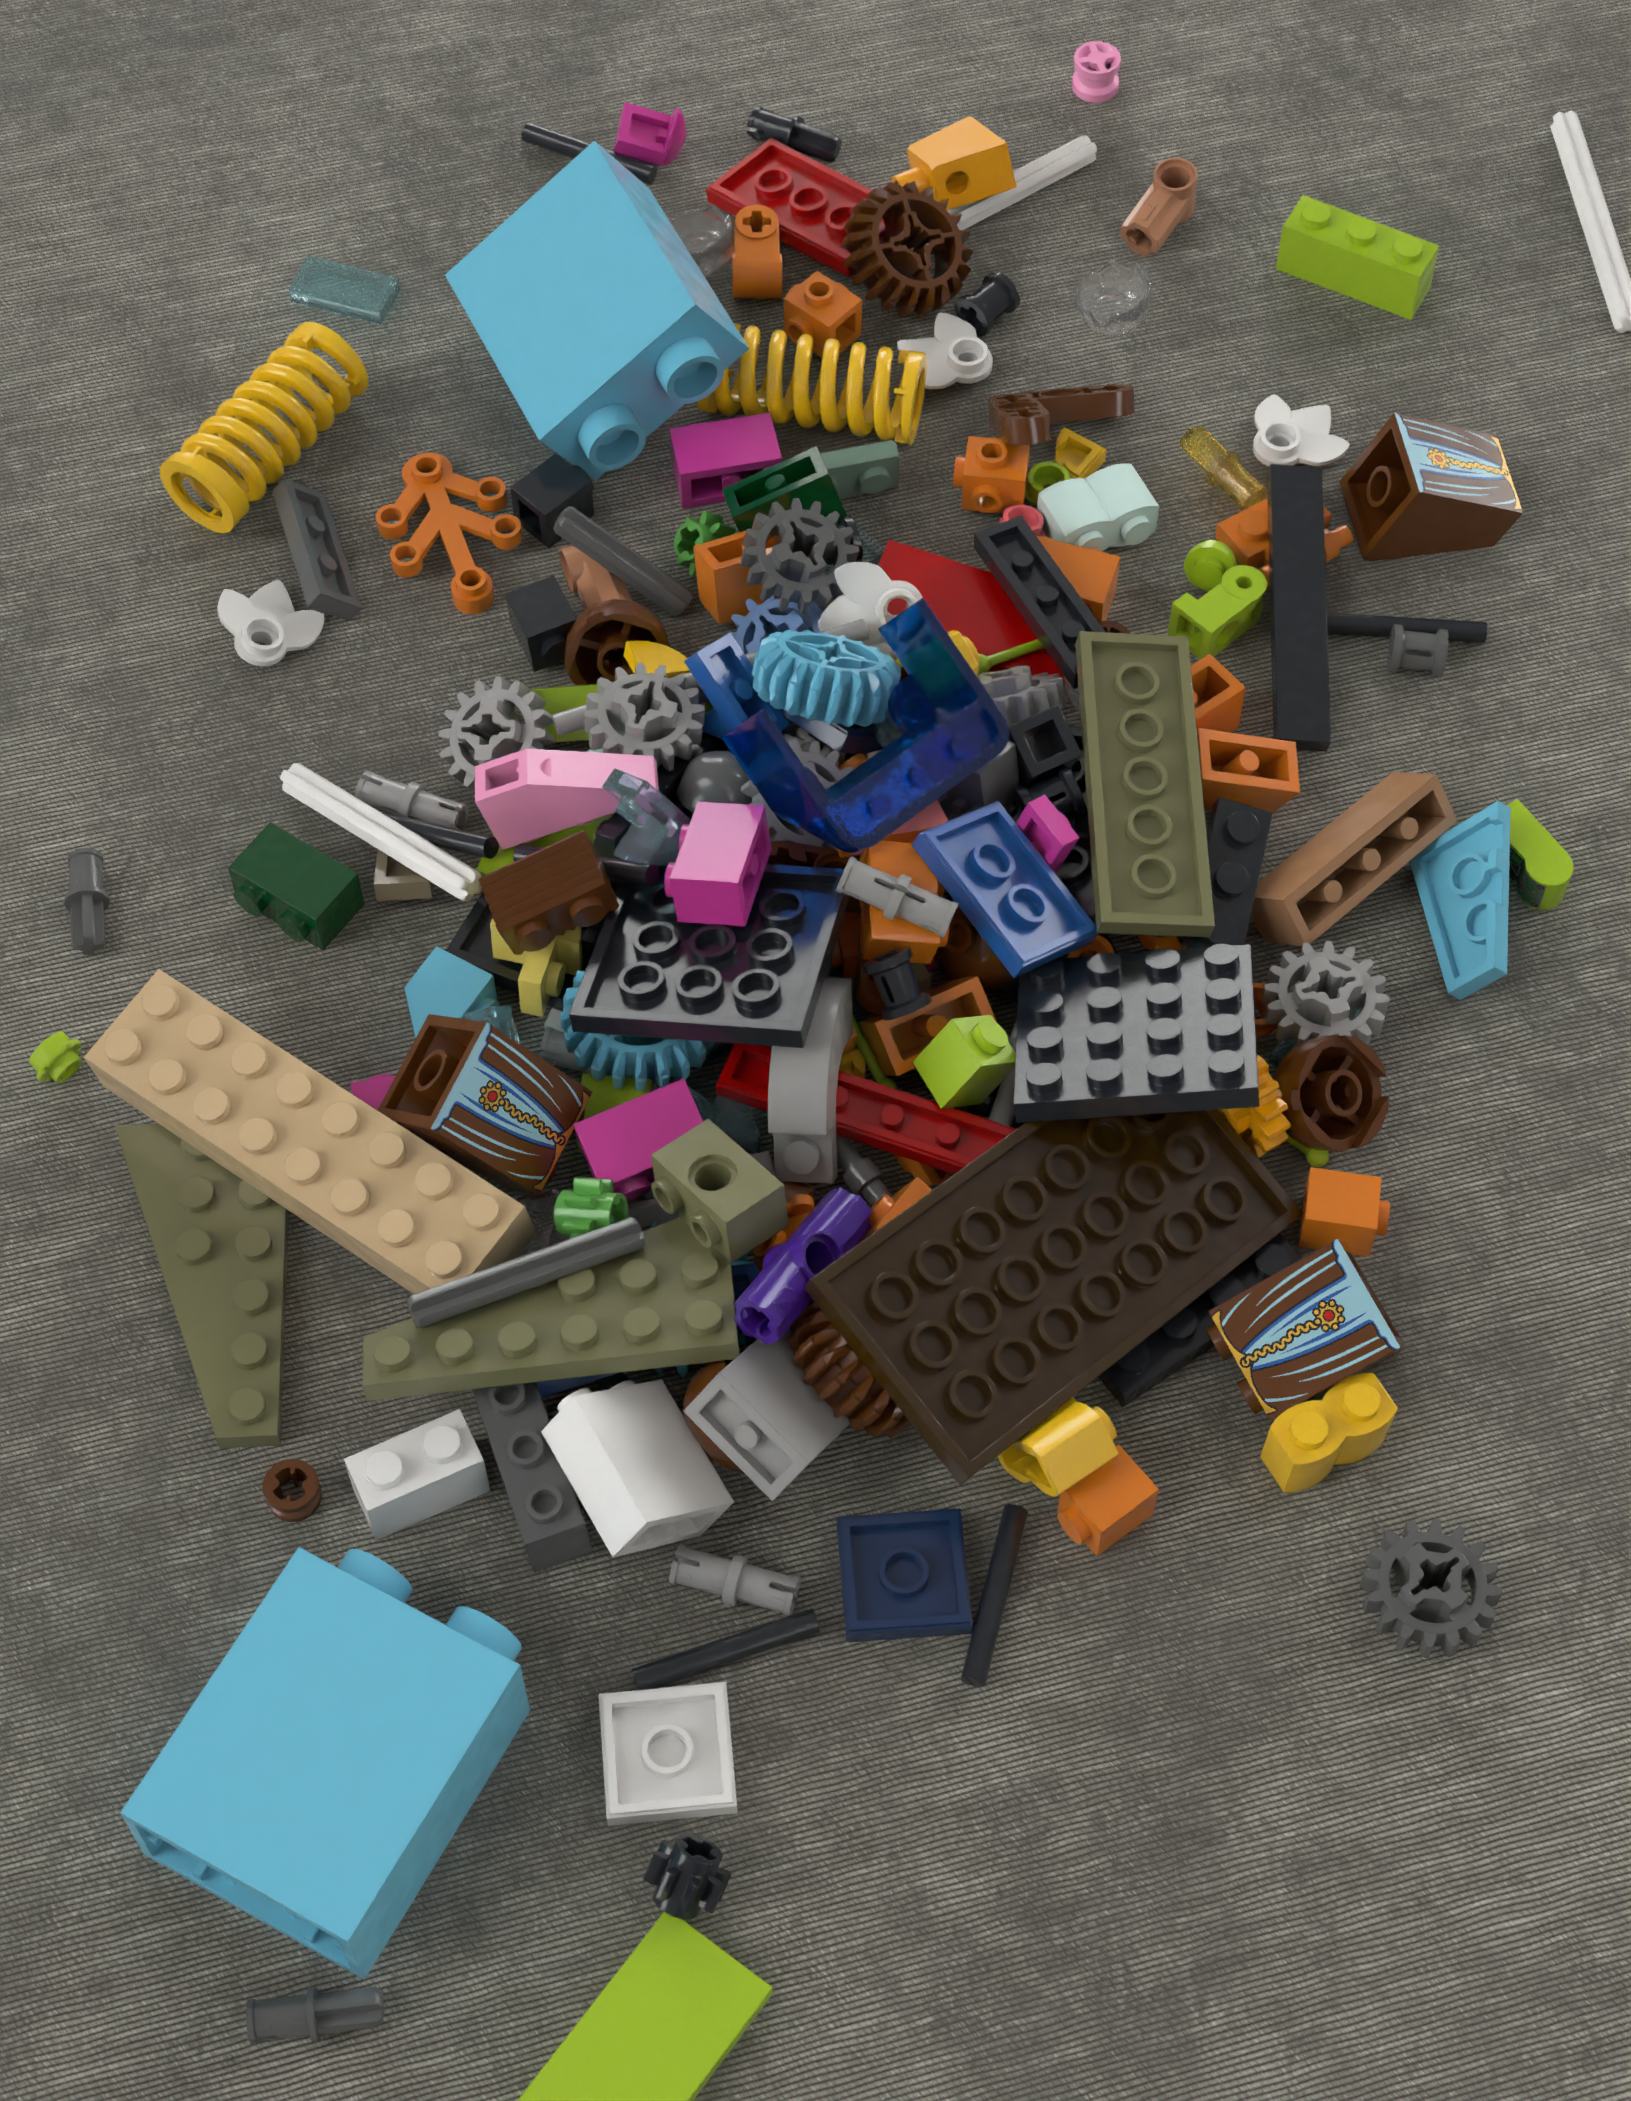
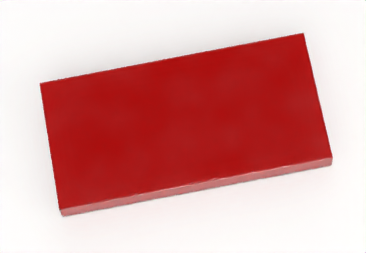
M773 138L768 139L706 188L707 201L735 217L741 209L750 205H762L772 209L777 214L779 220L780 241L848 277L857 272L856 269L843 267L845 259L851 254L840 247L843 239L848 235L843 228L846 221L852 216L854 206L861 199L865 200L866 195L872 189ZM881 219L879 225L880 244L885 243L882 232L886 228L883 219Z
M890 539L888 540L878 566L885 571L891 581L901 580L914 585L921 593L925 604V612L920 624L913 631L903 634V638L910 636L913 649L951 630L959 631L962 636L969 638L978 654L986 656L1038 639L991 572ZM901 598L891 600L887 611L892 615L901 614L906 608V601ZM1045 648L991 666L988 671L996 672L1016 666H1030L1031 676L1048 672V675L1059 674L1064 679L1063 673Z

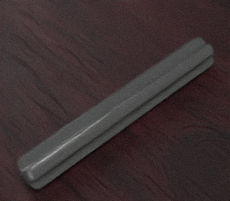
M630 1217L416 1293L408 1299V1308L412 1320L417 1327L423 1328L557 1280L571 1273L635 1252L645 1245L642 1229L636 1218Z

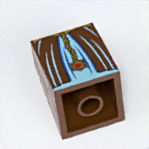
M1394 413L1340 480L1363 560L1368 561L1494 547L1523 514L1497 435Z
M429 1014L377 1111L451 1159L512 1191L539 1196L543 1187L553 1179L558 1168V1158L570 1135L575 1132L573 1124L584 1119V1108L593 1092L487 1022Z
M1339 1239L1334 1240L1208 1311L1215 1324L1207 1328V1331L1216 1349L1224 1360L1234 1356L1246 1377L1237 1382L1242 1395L1255 1415L1264 1410L1269 1420L1276 1419L1281 1413L1294 1405L1310 1401L1325 1393L1343 1379L1360 1374L1406 1349L1349 1247Z

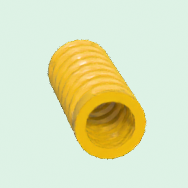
M304 322L298 325L287 337L284 346L275 349L268 357L266 364L257 367L250 376V380L240 384L232 398L219 405L215 416L206 419L199 427L198 433L184 441L180 452L170 455L162 463L159 469L160 478L171 499L193 521L213 532H230L247 515L250 507L249 501H258L265 496L267 492L266 483H277L284 474L283 466L295 465L301 456V449L312 447L318 439V432L329 430L335 420L334 414L345 413L351 405V398L358 397L366 391L368 387V374L358 354L341 336L324 325L316 322ZM313 348H317L327 353L344 368L347 375L342 379L332 366L310 351ZM312 377H313L316 381H318L322 386H324L325 388H327V389L329 390V394H328L327 392H325L323 389H321V388L312 380ZM291 388L298 392L302 397H304L312 406L314 411L306 407L295 396ZM274 406L283 411L293 421L297 428L289 424L279 414V412L276 410ZM259 425H261V426H262L263 428H265L271 435H273V437L278 441V443L280 444V446H279L278 444H276L275 442H273V441L262 431V429L259 427ZM242 443L255 452L262 462L252 456ZM226 462H228L229 464H231V465L243 476L244 479H242L240 476H238V475L228 466V464H227ZM187 477L196 493L206 504L213 508L211 513L198 506L188 495L182 484V480Z
M734 323L740 333L741 324ZM749 326L746 328L743 336L749 350L740 357V367L731 392L729 377H733L734 372L729 370L728 367L724 370L719 386L710 395L697 401L701 412L717 413L718 408L719 412L726 416L736 414L741 407L745 416L763 414L768 411L770 412L771 419L775 423L782 425L789 422L795 414L798 424L807 429L817 425L821 419L824 428L832 433L841 431L848 422L851 433L857 437L866 436L875 426L878 437L883 441L895 438L894 442L912 445L917 434L924 401L927 354L900 349L897 363L904 365V370L899 388H894V394L897 396L890 412L889 394L893 351L890 347H881L878 350L873 381L863 409V373L867 349L863 343H854L851 347L845 383L836 406V372L840 343L834 338L826 340L820 374L810 401L809 371L814 341L809 334H802L797 341L794 368L783 399L782 373L787 335L783 330H775L772 333L767 367L757 394L756 363L761 333L757 326Z

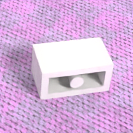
M460 1409L344 1459L353 1490L376 1541L490 1491L484 1460Z

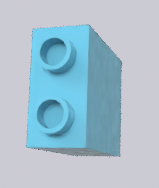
M595 141L445 274L538 440L573 465L580 466L594 480H598L607 471L619 469L632 462L642 452L646 443V437L685 404L700 401L710 395L721 383L724 370L749 350L748 345L650 189Z
M298 1547L120 1814L144 1855L365 1980L530 1712L521 1666L514 1662L522 1646L519 1640L507 1628L491 1617L472 1608L457 1607L445 1625L405 1604L413 1592L411 1584L396 1569L372 1554L358 1549H349L338 1567Z

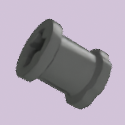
M1394 624L1389 640L1387 671L1396 673L1399 668L1431 671L1433 677H1442L1448 652V630L1439 629L1436 634L1404 631L1402 625ZM1408 649H1412V650H1422V651H1428V652H1417V651H1407V650H1408Z

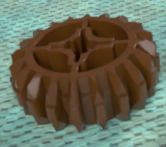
M895 181L888 183L884 188H875L866 195L865 200L861 199L854 206L852 216L845 223L843 229L848 235L843 239L840 247L851 254L845 259L843 267L856 269L857 275L853 278L852 285H861L863 283L868 288L865 300H873L876 296L880 298L881 312L889 311L895 306L899 317L908 316L911 312H914L919 317L926 315L931 310H939L949 302V298L952 299L961 291L962 282L971 271L966 263L971 259L974 251L963 245L968 240L971 232L959 230L957 224L960 222L962 214L951 215L947 211L949 198L941 199L939 202L934 200L933 187L925 188L919 193L915 181L906 183L903 187ZM881 219H883L886 228L882 232L885 242L883 244H880L879 242V225ZM934 254L935 271L931 279L929 269L932 267L930 255Z
M812 1299L790 1326L792 1334L787 1341L790 1348L796 1352L792 1359L793 1363L803 1369L805 1373L803 1382L812 1385L818 1393V1401H825L830 1405L835 1418L843 1415L846 1416L852 1429L857 1431L864 1428L874 1438L880 1434L892 1438L897 1433L904 1432L910 1426L914 1427Z

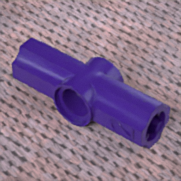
M842 1187L827 1192L786 1242L775 1245L767 1251L764 1257L763 1270L734 1303L736 1316L733 1320L746 1336L757 1338L764 1344L778 1341L812 1300L811 1296L803 1288L807 1282L854 1248L871 1228L869 1216L872 1210L860 1195L851 1194Z

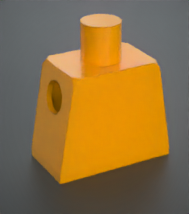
M971 116L911 144L907 149L911 169L894 175L891 178L892 183L897 181L901 187L906 183L915 181L919 193L925 188L933 187L934 200L939 202L941 199L949 198L947 211L1017 188L1007 142Z

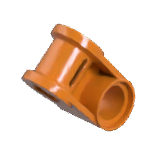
M750 205L741 209L736 215L735 250L732 253L733 299H782V253H779V220L777 214L766 206Z

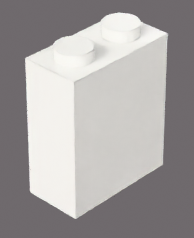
M662 1379L635 1384L633 1380H627L608 1390L591 1392L588 1388L577 1390L558 1404L557 1409L559 1413L541 1431L612 1557L699 1537L734 1503L703 1448L686 1424L684 1416Z

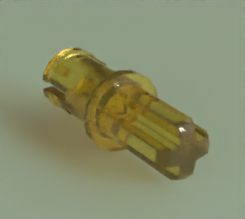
M1192 426L1186 431L1185 435L1180 439V447L1206 473L1205 479L1209 485H1218L1239 506L1241 511L1259 503L1265 498L1267 488L1260 484L1239 463L1240 456L1236 451L1228 452L1203 426Z

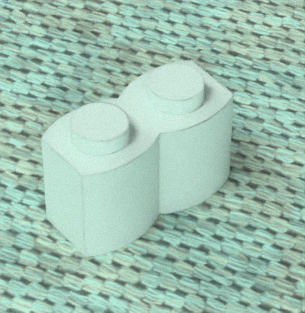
M1123 463L1098 470L1086 479H1068L1049 486L1038 494L1037 510L1044 517L1042 529L1046 532L1047 537L1088 549L1104 551L1109 546L1121 547L1140 544L1156 532L1159 505L1133 465Z

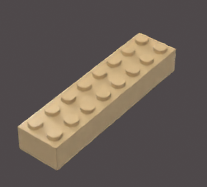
M160 969L155 972L83 1057L103 1087L413 1294L515 1259L522 1254L537 1234L524 1205Z

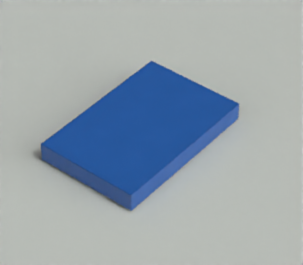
M999 801L919 833L911 844L952 899L959 903V908L1013 978L1090 944L1099 934L1094 922Z

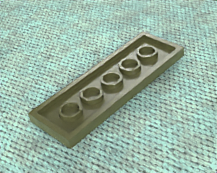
M1079 631L1075 647L1097 933L1210 937L1215 927L1188 637Z

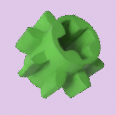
M703 511L700 520L686 517L685 523L677 530L674 538V550L678 556L676 563L689 567V575L697 577L693 546L733 535L736 528L723 524V516Z
M575 1177L573 1182L574 1190H562L557 1197L554 1208L556 1229L561 1235H571V1239L627 1219L628 1203L626 1197L622 1193H612L613 1180Z

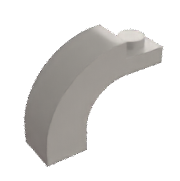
M825 978L804 1048L772 1046L768 1085V1133H773L775 1177L779 1181L833 1184L838 1176L836 1094L843 1050L853 1035L851 979Z

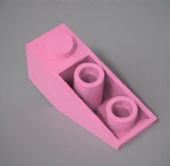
M524 749L475 766V803L502 850L522 843H531L543 836L573 826L585 825L596 818L626 808H635L647 801L659 798L657 761L654 756Z

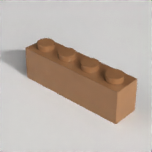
M1392 772L1261 879L1257 884L1251 916L1264 941L1301 947L1302 943L1308 942L1311 944L1458 821L1437 775Z

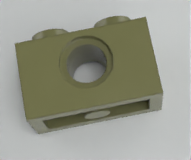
M705 1120L651 1154L655 1180L651 1188L658 1204L669 1214L677 1213L689 1224L694 1236L704 1247L711 1248L713 1246L730 1263H733L789 1226L784 1184L711 1120Z

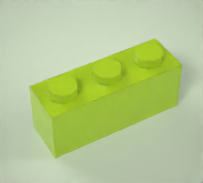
M1302 195L1282 227L1276 269L1411 320L1430 290L1439 245Z

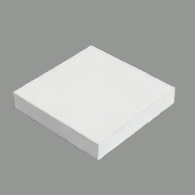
M726 1682L598 1694L608 1826L738 1813Z

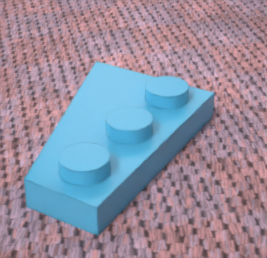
M1500 801L1493 803L1443 833L1410 860L1447 992L1459 1000L1466 998L1507 974L1511 808Z

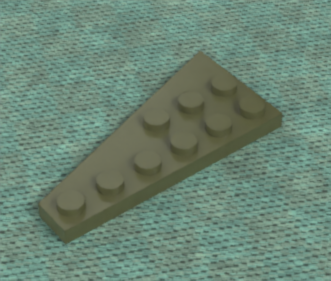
M158 1123L114 1125L219 1448L280 1446L289 1210Z
M681 1217L643 1231L645 1245L635 1252L571 1273L557 1280L423 1328L417 1327L411 1318L364 1336L362 1386L366 1400L374 1401L735 1359L740 1353L737 1323L733 1320L736 1316V1309L734 1306L732 1265L713 1246L711 1248L704 1247L694 1236L689 1224Z

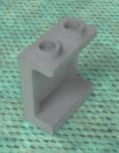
M790 1327L776 1342L764 1344L759 1339L753 1342L721 1370L683 1411L772 1501L850 1424L848 1418L844 1415L835 1418L832 1407L825 1401H818V1393L812 1385L803 1382L805 1373L803 1369L793 1363L792 1359L796 1352L790 1348L787 1341L792 1334Z

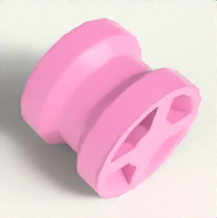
M1092 41L1082 44L1074 54L1075 72L1072 77V90L1083 101L1091 103L1108 101L1116 95L1119 87L1117 73L1121 66L1120 52L1116 47L1106 42Z

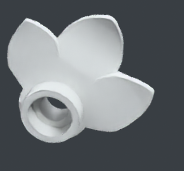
M938 313L934 325V337L897 341L898 353L901 349L927 354L925 389H942L956 382L976 383L985 379L992 370V354L988 350L987 345L977 338L975 328L968 322L950 314Z
M1273 394L1262 401L1255 411L1254 422L1258 433L1254 438L1253 452L1261 463L1269 467L1270 464L1293 466L1296 463L1311 466L1328 465L1342 458L1349 449L1350 444L1348 441L1335 435H1329L1331 409L1328 405L1312 406L1291 411L1289 406L1280 397Z
M868 562L846 563L834 570L835 579L843 595L835 598L826 607L819 619L818 628L820 631H824L863 619L869 634V640L863 641L865 645L903 638V634L913 631L920 624L924 616L925 604L921 593L914 585L901 580L891 581L880 566ZM895 598H901L906 601V608L899 615H892L887 611L889 602Z
M275 580L261 587L249 599L236 591L224 589L218 602V617L226 629L235 636L234 647L236 652L243 660L256 666L274 665L283 659L286 651L302 650L310 647L320 636L324 625V613L315 610L294 612L291 598L280 580ZM254 642H263L266 645H259Z

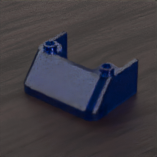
M921 598L878 628L909 674V676L893 687L888 699L890 716L903 735L831 787L825 789L817 776L801 763L764 708L722 737L763 799L778 817L847 853H860L880 842L1000 754L1008 743L1009 728L1005 717L924 598Z

